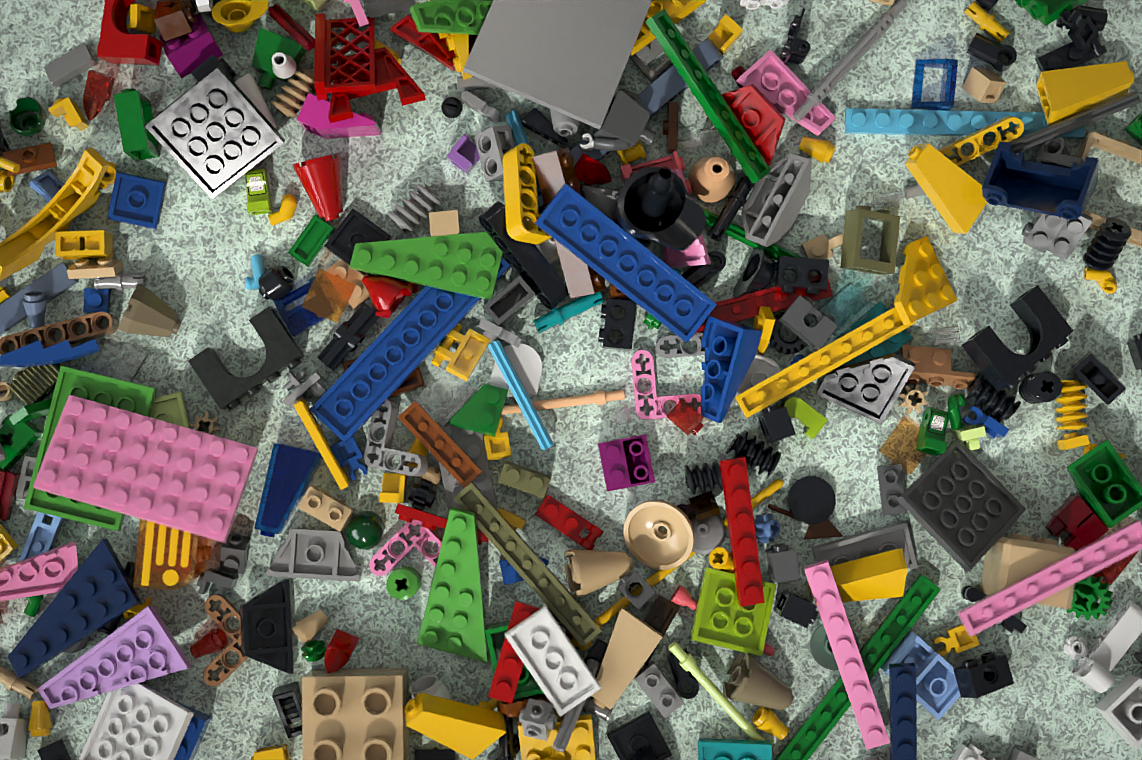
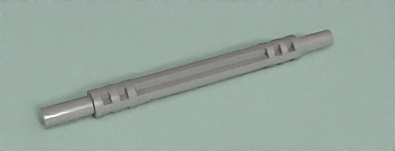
M898 0L887 13H883L808 94L807 100L793 114L795 120L800 122L814 106L817 107L890 28L897 15L907 6L905 0Z

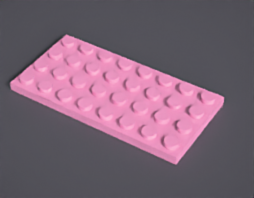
M69 395L33 487L226 543L257 456L258 448Z

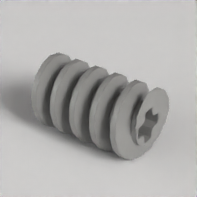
M425 183V187L419 184L416 185L418 194L413 191L409 192L411 200L402 198L404 207L398 204L394 205L397 213L387 212L389 217L404 233L405 228L413 231L411 222L420 224L419 215L424 218L428 217L425 209L432 212L435 211L432 205L433 202L438 205L442 204L440 199Z

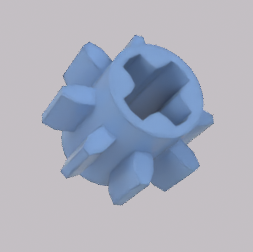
M772 513L755 515L754 525L756 537H758L757 543L774 542V538L778 537L780 533L778 520L772 519Z

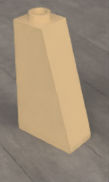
M624 606L619 610L596 676L601 689L591 695L594 697L592 701L602 709L607 707L611 710L663 638L660 632Z

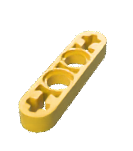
M1007 116L938 149V151L946 156H951L954 154L952 149L955 148V153L960 159L957 160L953 156L949 160L960 166L997 148L1000 141L1008 143L1018 138L1024 131V124L1015 116ZM1009 122L1017 124V126L1014 128V133L1010 131H1005L1002 133L1004 138H1001V134L997 130V127H999V129L1003 131L1009 128ZM987 132H994L995 141L989 145L984 144L983 136ZM967 142L972 143L973 151L969 155H962L961 146Z

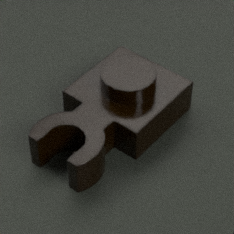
M712 491L689 498L690 504L677 505L689 520L696 517L697 522L720 514Z

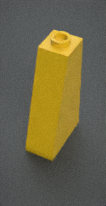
M1127 61L1041 72L1036 88L1047 125L1055 124L1126 95L1130 86L1134 83V73L1129 69Z
M929 143L913 146L908 153L909 158L905 162L906 167L949 228L954 233L967 234L987 204L982 195V185Z
M902 548L830 566L842 602L903 597L908 568ZM808 582L809 595L813 596L811 587Z
M422 692L404 706L406 726L471 760H474L506 733L503 713Z

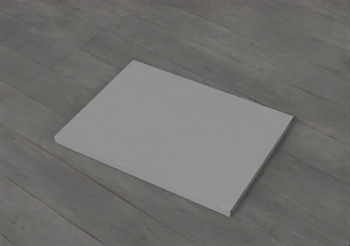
M493 0L463 72L600 129L652 0Z

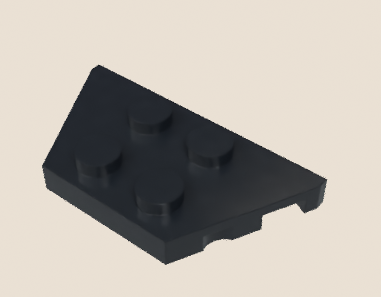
M283 579L240 605L242 655L285 673L294 674L289 579Z

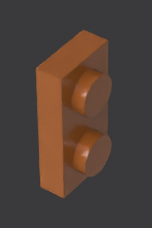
M544 693L514 699L512 704L497 701V710L506 714L507 717L520 716L521 709L523 707L526 708L529 699L545 700L550 704L551 702Z

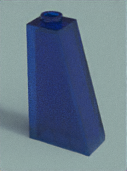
M274 443L254 529L261 530L260 535L275 537V534H281L284 531L323 461L320 452Z

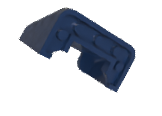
M999 142L982 186V195L987 203L994 206L1001 205L1058 216L1067 220L1081 217L1098 182V158L1086 156L1083 164L1078 165V162H1073L1071 168L1026 161L1024 160V153L1019 152L1017 155L1011 150L1012 143Z

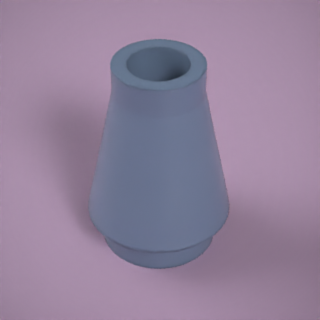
M31 291L25 293L22 302L30 328L45 326L47 298L44 292Z

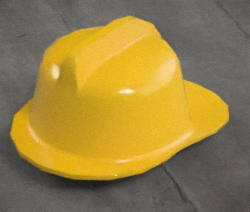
M221 0L213 7L212 16L215 21L223 24L226 30L233 33H242L250 29L256 19L266 12L269 1Z

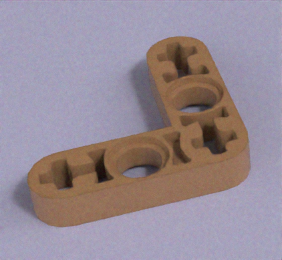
M220 594L212 595L206 600L205 611L226 632L233 642L205 668L203 679L209 686H218L223 683L248 659V657L242 655V649L236 646L237 642L239 646H242L241 621L240 626L236 630L230 629L227 625V620L230 616H236L240 620V612L226 597ZM212 600L215 602L220 600L222 602L220 608L224 612L229 608L231 612L226 614L221 620L219 616L223 615V613L218 609L212 610ZM229 651L238 653L239 661L236 664H230L227 661L226 656ZM222 664L230 670L227 672L226 669H223L218 675L220 680L217 678L212 680L210 678L212 675L210 670L215 671Z

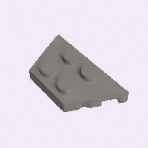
M292 528L270 568L266 571V576L361 581L360 574L342 531Z

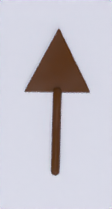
M768 504L769 509L796 519L789 511ZM827 519L818 524H808L809 527L803 540L844 536Z

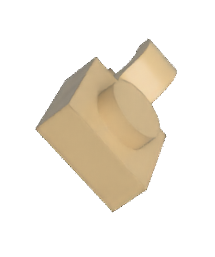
M823 234L802 243L801 245L806 257L826 260L833 257L831 250L843 245L844 234L826 240Z

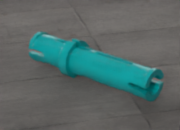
M600 291L595 294L585 295L559 308L554 307L551 312L533 319V322L540 334L558 324L559 326L563 325L564 321L604 303Z

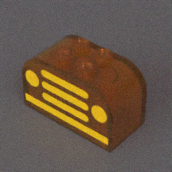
M140 519L134 587L176 590L198 581L200 574L205 571L207 560L211 558L212 547L208 545L209 538Z

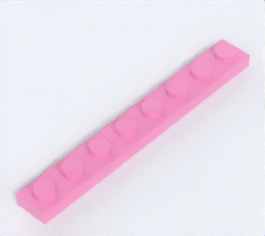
M1136 520L960 610L957 613L968 635L973 636L1142 549V524Z
M828 559L805 566L804 570L866 749L888 744L890 739Z

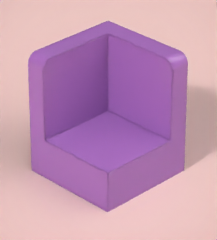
M466 134L460 138L447 155L448 160L467 175L480 159L477 146L469 140Z

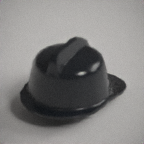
M756 247L750 255L747 266L734 287L733 297H740L748 288L755 290L764 289L772 282L777 263L764 255V247Z

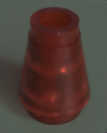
M213 628L190 646L191 654L197 659L223 651L225 646L228 645V638L221 628Z

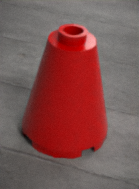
M340 153L301 162L302 167H300L299 163L293 164L294 170L319 217H325L326 221L340 218L339 213L343 212Z

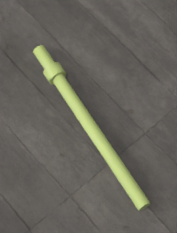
M676 641L672 642L668 648L679 659V664L683 669L689 671L751 740L765 741L696 665L697 661L692 655L686 654Z

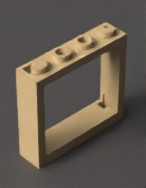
M1091 131L1085 135L1077 156L1085 161L1092 146L1142 165V147H1132L1128 141L1122 139L1113 140L1108 138V135L1104 132L1100 134ZM1086 210L1083 211L1084 214L1093 217V222L1089 226L1090 229L1099 231V226L1102 223H1106L1107 218ZM1131 228L1132 235L1127 242L1142 248V231Z

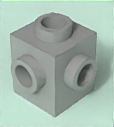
M528 700L526 708L523 707L519 716L524 736L548 741L550 732L554 730L557 722V715H554L553 704L545 700Z

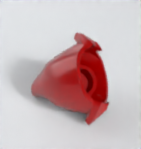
M368 275L362 278L369 297L378 310L375 313L376 316L389 318L405 299L406 295L411 296V282L405 281L403 283L387 276Z

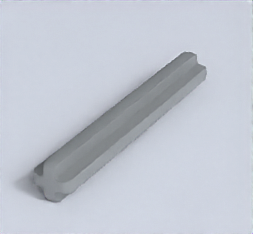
M588 659L586 665L595 677L600 663L594 659ZM585 700L566 712L552 746L556 751L564 752L566 750Z

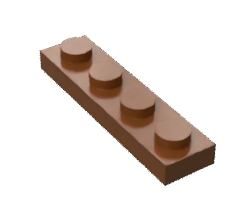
M414 401L397 417L463 488L483 472L417 401Z

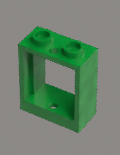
M132 88L124 89L120 94H115L114 100L123 152L136 161L160 157L157 139L145 128L146 123L153 118L150 100L138 90L136 91V89Z

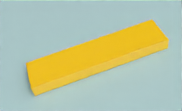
M301 398L295 401L294 407L339 488L342 490L348 487L350 479L345 470L341 468L330 447V443L313 413L309 410L310 408L306 400Z

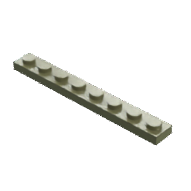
M473 481L453 498L463 510L476 514L477 527L583 647L602 631V628Z

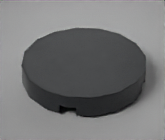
M806 476L797 480L791 486L787 495V506L791 515L805 524H818L827 520L833 513L836 505V496L832 486L817 476Z

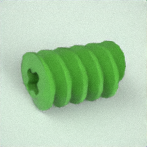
M403 566L388 576L386 589L392 598L406 600L411 598L420 589L422 578L415 568ZM403 578L407 579L406 587L401 586Z

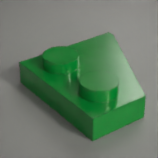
M484 384L451 418L450 425L495 437L508 390Z

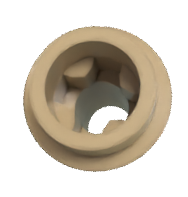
M319 609L317 612L295 622L296 625L292 630L304 644L308 640L311 641L329 619Z

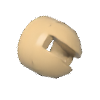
M0 381V393H6L5 395H0V402H6L13 396V391L9 388V384Z
M429 466L426 473L420 479L438 486L441 472L438 468L435 469L434 466Z

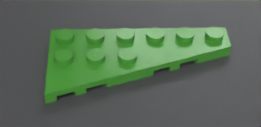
M430 0L412 5L410 11L419 32L478 35L493 0Z
M487 232L356 243L350 268L491 300L503 253Z
M451 507L417 644L488 663L476 514L471 511Z

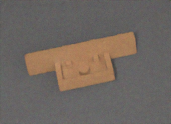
M903 345L901 347V357L915 363V368L907 380V384L925 383L933 387L945 385L953 386L956 389H965L975 379L974 373L951 371V349Z

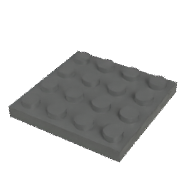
M958 438L946 448V452L940 454L897 498L902 506L966 572L970 571L1026 510Z

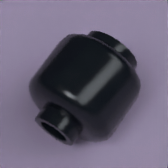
M274 265L259 277V292L267 300L280 301L294 289L293 281L295 278L285 266Z

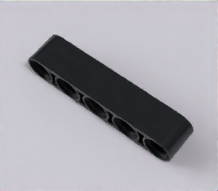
M497 201L478 217L482 227L546 308L552 310L569 295L566 284L535 244L517 241L509 236L506 229L504 204Z

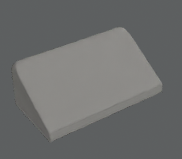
M84 43L46 65L44 69L51 84L58 88L97 65V62Z

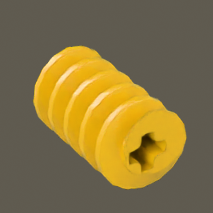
M1061 381L1063 387L1060 394L1063 397L1057 398L1056 403L1063 406L1056 408V412L1063 414V416L1055 418V421L1063 424V426L1055 429L1080 430L1087 427L1088 424L1081 422L1080 419L1088 417V414L1080 412V410L1088 407V404L1082 403L1080 400L1087 398L1088 395L1081 393L1080 390L1088 388V386L1080 383V381Z

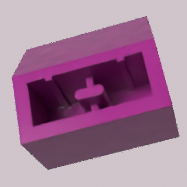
M200 13L194 15L195 22H193L192 32L164 41L162 35L159 36L160 41L163 42L162 46L167 58L181 79L191 74L194 69L211 55H214L216 58L223 55L216 39Z
M646 434L598 443L607 492L655 482Z

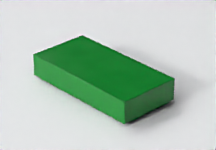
M315 214L288 254L309 267L336 228Z
M52 398L23 406L9 417L13 425L47 416Z

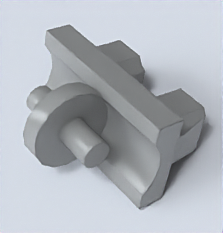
M302 370L295 376L290 371L286 374L290 381L284 387L288 391L294 386L297 389L285 398L283 402L287 407L291 405L295 409V401L301 398L305 399L302 394L308 389L316 398H319L327 391L326 386L320 379L322 376L317 371L302 384L300 381L307 376Z

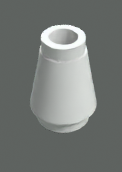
M281 52L275 53L272 57L273 72L279 78H289L296 71V62L289 55Z

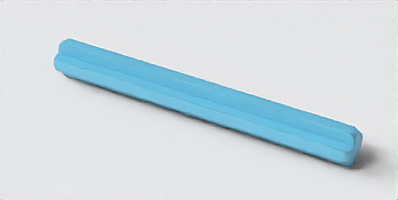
M499 340L493 341L488 345V348L541 449L546 450L552 447L553 441Z

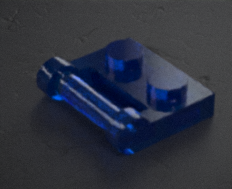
M315 276L308 279V283L288 293L281 300H273L293 337L336 314ZM313 290L315 291V297L290 311L286 309L288 304Z

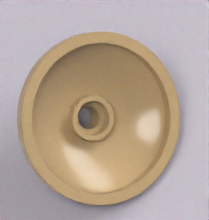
M662 500L642 502L631 510L624 523V539L629 551L639 562L650 568L658 570L673 569L684 563L693 550L695 543L693 526L686 514L669 502ZM661 526H664L667 531H663Z

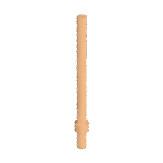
M599 390L595 391V394L532 401L536 411L593 403L604 405L608 401L624 400L625 395L624 390L610 392ZM517 403L504 405L502 415L522 413Z

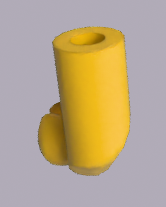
M285 194L282 197L280 210L268 215L272 226L293 218L297 208V200L294 195Z
M1085 268L1084 279L1097 281L1101 289L1107 294H1112L1117 290V282L1108 270L1100 271L1093 268Z

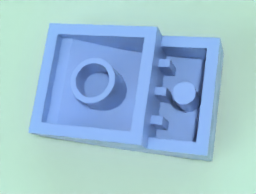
M909 631L880 669L889 676V664L914 663L916 665V701L936 719L940 720L960 697L954 668L918 635Z

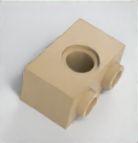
M309 486L297 507L338 531L345 530L356 510L316 486Z

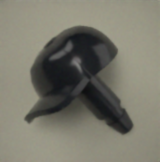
M647 167L631 173L629 178L624 179V186L619 187L620 193L615 194L618 223L633 238L645 241L654 240L670 249L683 251L688 249L705 229L707 221L705 212L689 195L682 179L668 167Z

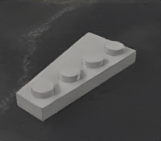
M905 521L811 547L815 563L828 559L830 566L902 548L907 568L918 569L908 526Z

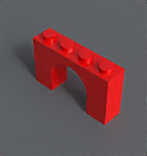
M105 0L97 57L114 64L159 65L163 42L150 35L130 34L126 25L127 12L135 0Z

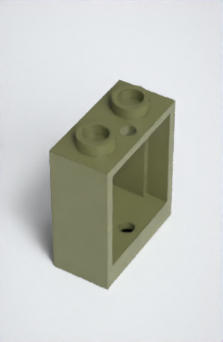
M856 206V209L846 211L840 268L877 275L895 274L900 216L891 215L890 210L879 209L876 212L870 211L871 207ZM864 219L883 222L879 261L860 258Z

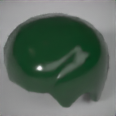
M31 97L17 99L16 108L9 111L11 128L16 134L27 137L40 132L46 123V113L40 103Z
M361 511L351 518L346 534L353 546L361 550H369L379 544L385 527L379 515L373 511Z

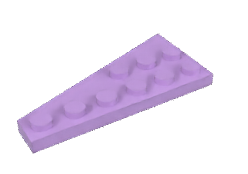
M151 605L37 690L49 709H53L192 667V665L153 605Z

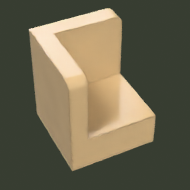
M972 67L962 88L979 102L996 103L1007 82L988 68Z
M458 210L430 212L431 237L460 234Z

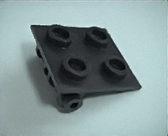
M804 8L800 15L795 14L794 20L790 25L788 36H791V38L788 37L780 57L784 59L783 63L785 65L787 62L796 65L803 63L811 47L807 41L796 38L805 12Z

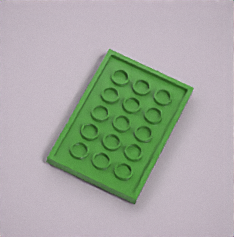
M60 366L24 508L121 531L125 514L38 490L33 485L69 395L150 417L157 389Z

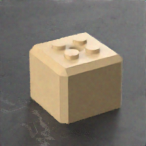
M1010 533L1009 538L1001 537L985 554L980 591L984 594L992 595L1074 553L1075 550L1069 547L1058 546L1057 540L1034 537L1033 542L1032 536ZM1074 584L1035 604L1071 609Z

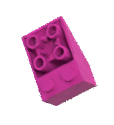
M308 93L297 117V121L304 130L325 139L381 134L378 123L374 121L375 118L364 112H361L360 115L353 112L354 118L330 123L328 118L330 98L318 100L317 94L314 96Z

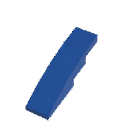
M95 339L72 348L68 340L44 348L43 343L39 340L1 355L0 367L52 365L79 359L101 350Z

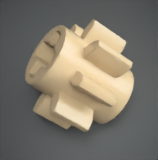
M908 385L904 386L905 393L898 396L902 398V403L898 407L905 406L907 408L906 414H911L913 408L917 413H921L922 409L920 406L928 405V402L924 401L927 391H919V385H915L913 390ZM914 395V398L918 400L917 403L911 405L912 401L908 399V396Z
M208 412L205 413L203 418L196 414V423L189 424V426L199 431L202 428L200 425L202 422L206 424L211 423L208 427L210 431L207 433L211 435L215 431H221L220 428L215 427L218 418L210 420Z

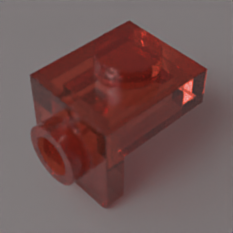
M683 398L666 416L687 437L691 433L695 436L704 426L701 423L704 417Z

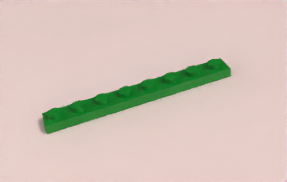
M663 9L645 22L652 34L656 37L664 52L690 88L691 93L704 109L705 114L716 127L719 135L723 138L745 174L753 184L771 172L770 167L666 10Z

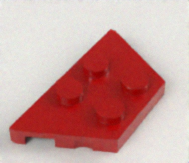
M754 84L721 94L768 166H770L786 118Z

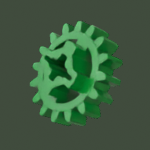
M1094 573L1074 583L1071 609H1068L1067 613L1074 611L1076 612V618L1084 615L1086 620H1089L1091 615L1095 619H1099L1100 614L1106 615L1113 602L1111 600L1113 592L1108 591L1110 584H1103L1101 582L1103 577L1099 576L1096 578Z

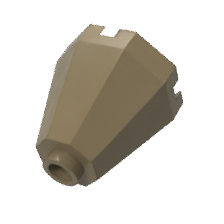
M137 285L128 302L127 310L124 311L118 329L126 333L170 337L172 333L176 335L182 321L178 320L180 315L148 288Z

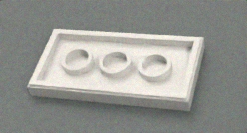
M546 605L504 633L560 717L601 689L600 684Z

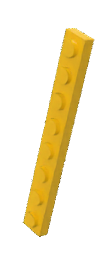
M893 307L734 398L745 418H748L912 326L916 321L904 326L896 307Z

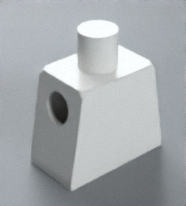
M4 704L3 718H0V759H25L28 719H18L20 704Z

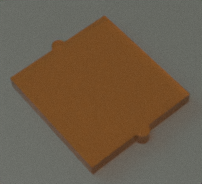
M319 269L301 307L317 314L319 318L324 317L338 324L356 285L341 279L338 274L334 276Z
M903 417L881 446L879 452L889 458L892 464L902 463V469L911 475L926 453L916 451L920 427L915 426Z

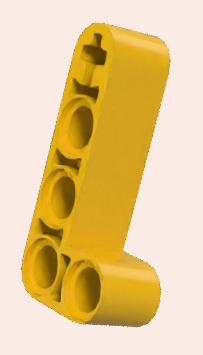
M521 143L503 155L506 229L509 236L514 240L541 244L552 237L534 223L541 215L538 214L536 171L532 159L535 155L528 144Z

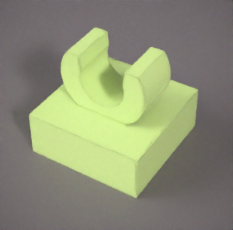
M980 424L967 425L962 429L954 430L956 438L965 441V446L970 451L980 449L978 438L986 436L985 427Z

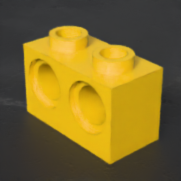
M105 230L55 232L56 256L64 260L113 258V234Z

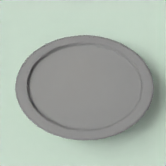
M717 515L697 522L696 517L690 520L695 535L693 552L708 554L723 544L726 537V528L723 521Z

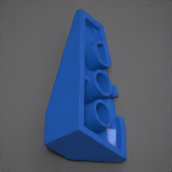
M708 316L702 337V347L705 348V362H702V370H705V384L701 386V416L717 423H722L756 356L762 334L761 330Z

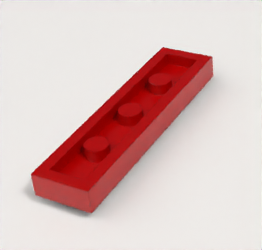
M400 503L397 504L395 513L399 514L398 519L409 523H412L413 519L422 521L421 526L431 530H435L436 526L443 529L446 528L447 518ZM477 528V544L482 545L483 541L488 543L489 539Z
M516 600L507 631L538 611L540 607ZM506 637L488 697L512 704L524 663Z

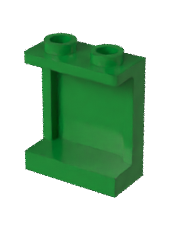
M1015 0L1020 8L1027 10L1033 19H1038L1045 26L1058 19L1064 9L1071 11L1087 1Z

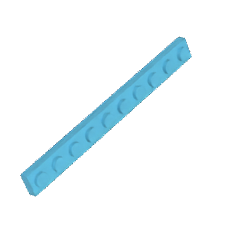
M845 109V134L967 136L1007 116H1015L1023 122L1024 131L1019 137L1026 136L1050 125H1047L1044 113ZM1009 122V128L1002 131L997 127V130L1000 132L1001 137H1004L1002 133L1005 131L1014 133V128L1017 124ZM1085 126L1058 137L1083 139L1085 137ZM990 131L983 137H995V134Z

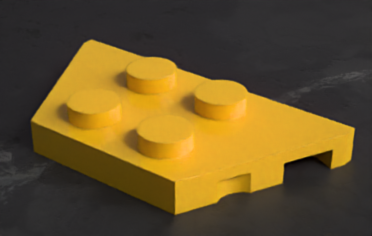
M652 0L632 49L631 56L656 39L645 22L650 17L665 9L674 24H676L704 4L706 0Z

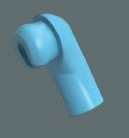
M260 254L251 257L253 277L245 278V288L247 290H258L260 288L258 279L265 273L263 256Z

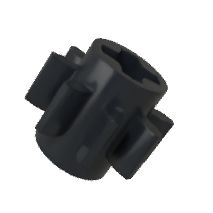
M421 480L420 485L413 484L408 496V500L413 502V508L424 511L425 506L428 508L432 507L437 491L432 490L433 484Z

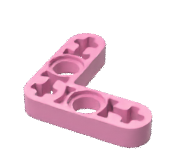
M639 350L634 353L631 364L635 410L641 419L650 420L701 414V407L697 408V412H693L692 408H684L686 413H680L681 402L679 399L684 398V403L692 402V398H696L697 402H701V396L698 394L657 397L652 355L646 350ZM640 354H644L645 358H649V363L645 364V371L650 370L651 375L641 374L636 376V371L641 372V365L635 362L636 359H639ZM642 378H647L651 382V388L647 392H642L638 389V381ZM653 394V399L648 398V405L653 406V411L649 412V416H645L644 412H640V407L644 406V400H638V395L646 396ZM667 400L676 402L677 410L675 413L668 414L665 412L663 406Z
M413 520L412 523L408 522L371 558L369 563L370 570L378 576L387 574L414 547L436 567L437 562L434 559L439 556L442 541L430 529L422 527V521ZM411 524L413 526L420 525L419 532L421 535L412 536L409 540L413 544L410 546L407 540L401 537L400 534L404 532V535L407 536L411 532ZM397 540L403 542L405 546L404 552L399 555L393 553L391 549L392 543ZM427 542H437L439 551L433 555L427 553L425 549ZM386 549L388 554L396 560L392 563L391 559H389L385 563V571L383 569L376 570L377 563L375 560L384 559L387 555L383 551Z

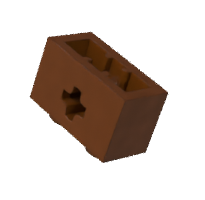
M192 0L157 1L154 21L164 41L192 32L193 22H195L194 13L196 12Z

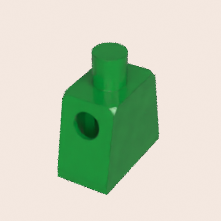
M260 28L252 67L262 73L257 85L271 91L275 79L284 82L288 80V78H279L274 74L272 69L273 55L278 52L289 55L295 60L297 67L306 50L294 40Z

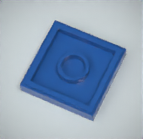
M116 172L107 219L156 229L165 182Z

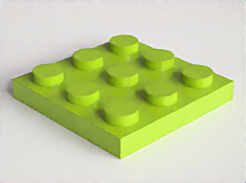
M706 567L704 569L690 640L762 656L777 584L762 581L765 603L741 607L738 605L735 575Z

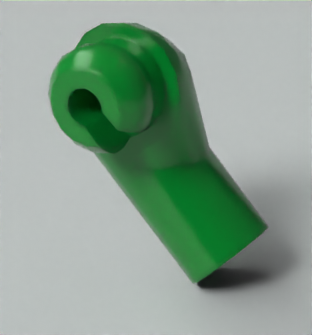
M960 393L957 395L952 394L948 398V413L952 430H959L964 427L959 407L965 405V398Z
M43 595L26 597L28 603L24 614L35 617L43 600Z

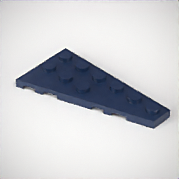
M108 539L100 541L9 654L8 659L18 678H23L141 602Z

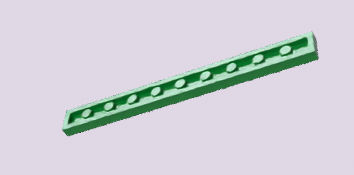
M918 575L903 594V597L900 598L859 652L869 681L940 592L941 589L924 575ZM841 675L774 760H808L851 706Z

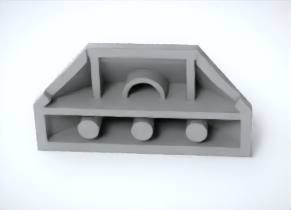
M789 153L784 159L770 166L771 172L757 182L741 213L746 239L768 247L788 235L810 193L812 161L810 159Z

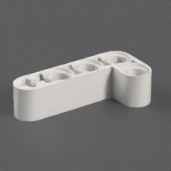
M1128 600L1123 604L1108 623L1109 627L1107 629L1104 628L1092 643L1094 646L1092 648L1089 647L1087 655L1081 657L1077 662L1079 665L1077 667L1074 666L1072 669L1074 676L1098 693L1105 692L1114 681V676L1110 673L1142 632V608L1132 600Z

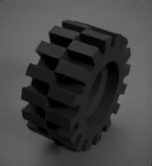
M780 312L774 316L775 323L769 341L770 346L776 349L778 353L786 355L795 354L808 344L798 336L792 342L784 341L781 338L780 328L783 324L778 320L784 312ZM804 318L805 324L809 327V320Z

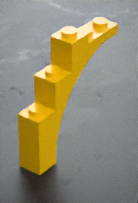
M93 147L84 151L73 174L48 204L19 230L0 242V281L38 261L45 245L55 240V232L68 231L73 218L94 207L101 193L98 190V186L107 170L109 162Z

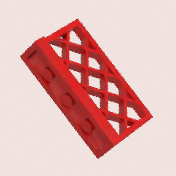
M325 13L315 14L314 85L318 100L328 99V93L376 90L374 18L367 17L369 24L364 26H369V28L364 32H360L357 30L360 26L356 18L326 20ZM332 28H344L339 34L332 31ZM350 33L357 36L352 41L345 39ZM362 41L369 44L363 49L357 46ZM340 42L344 45L343 48L339 51L332 48ZM350 50L357 53L352 58L345 56ZM362 58L369 61L364 66L357 64ZM338 59L344 62L339 68L332 65ZM350 67L357 70L351 76L344 73ZM365 75L370 81L358 82L357 79ZM338 76L344 79L342 83L331 84Z

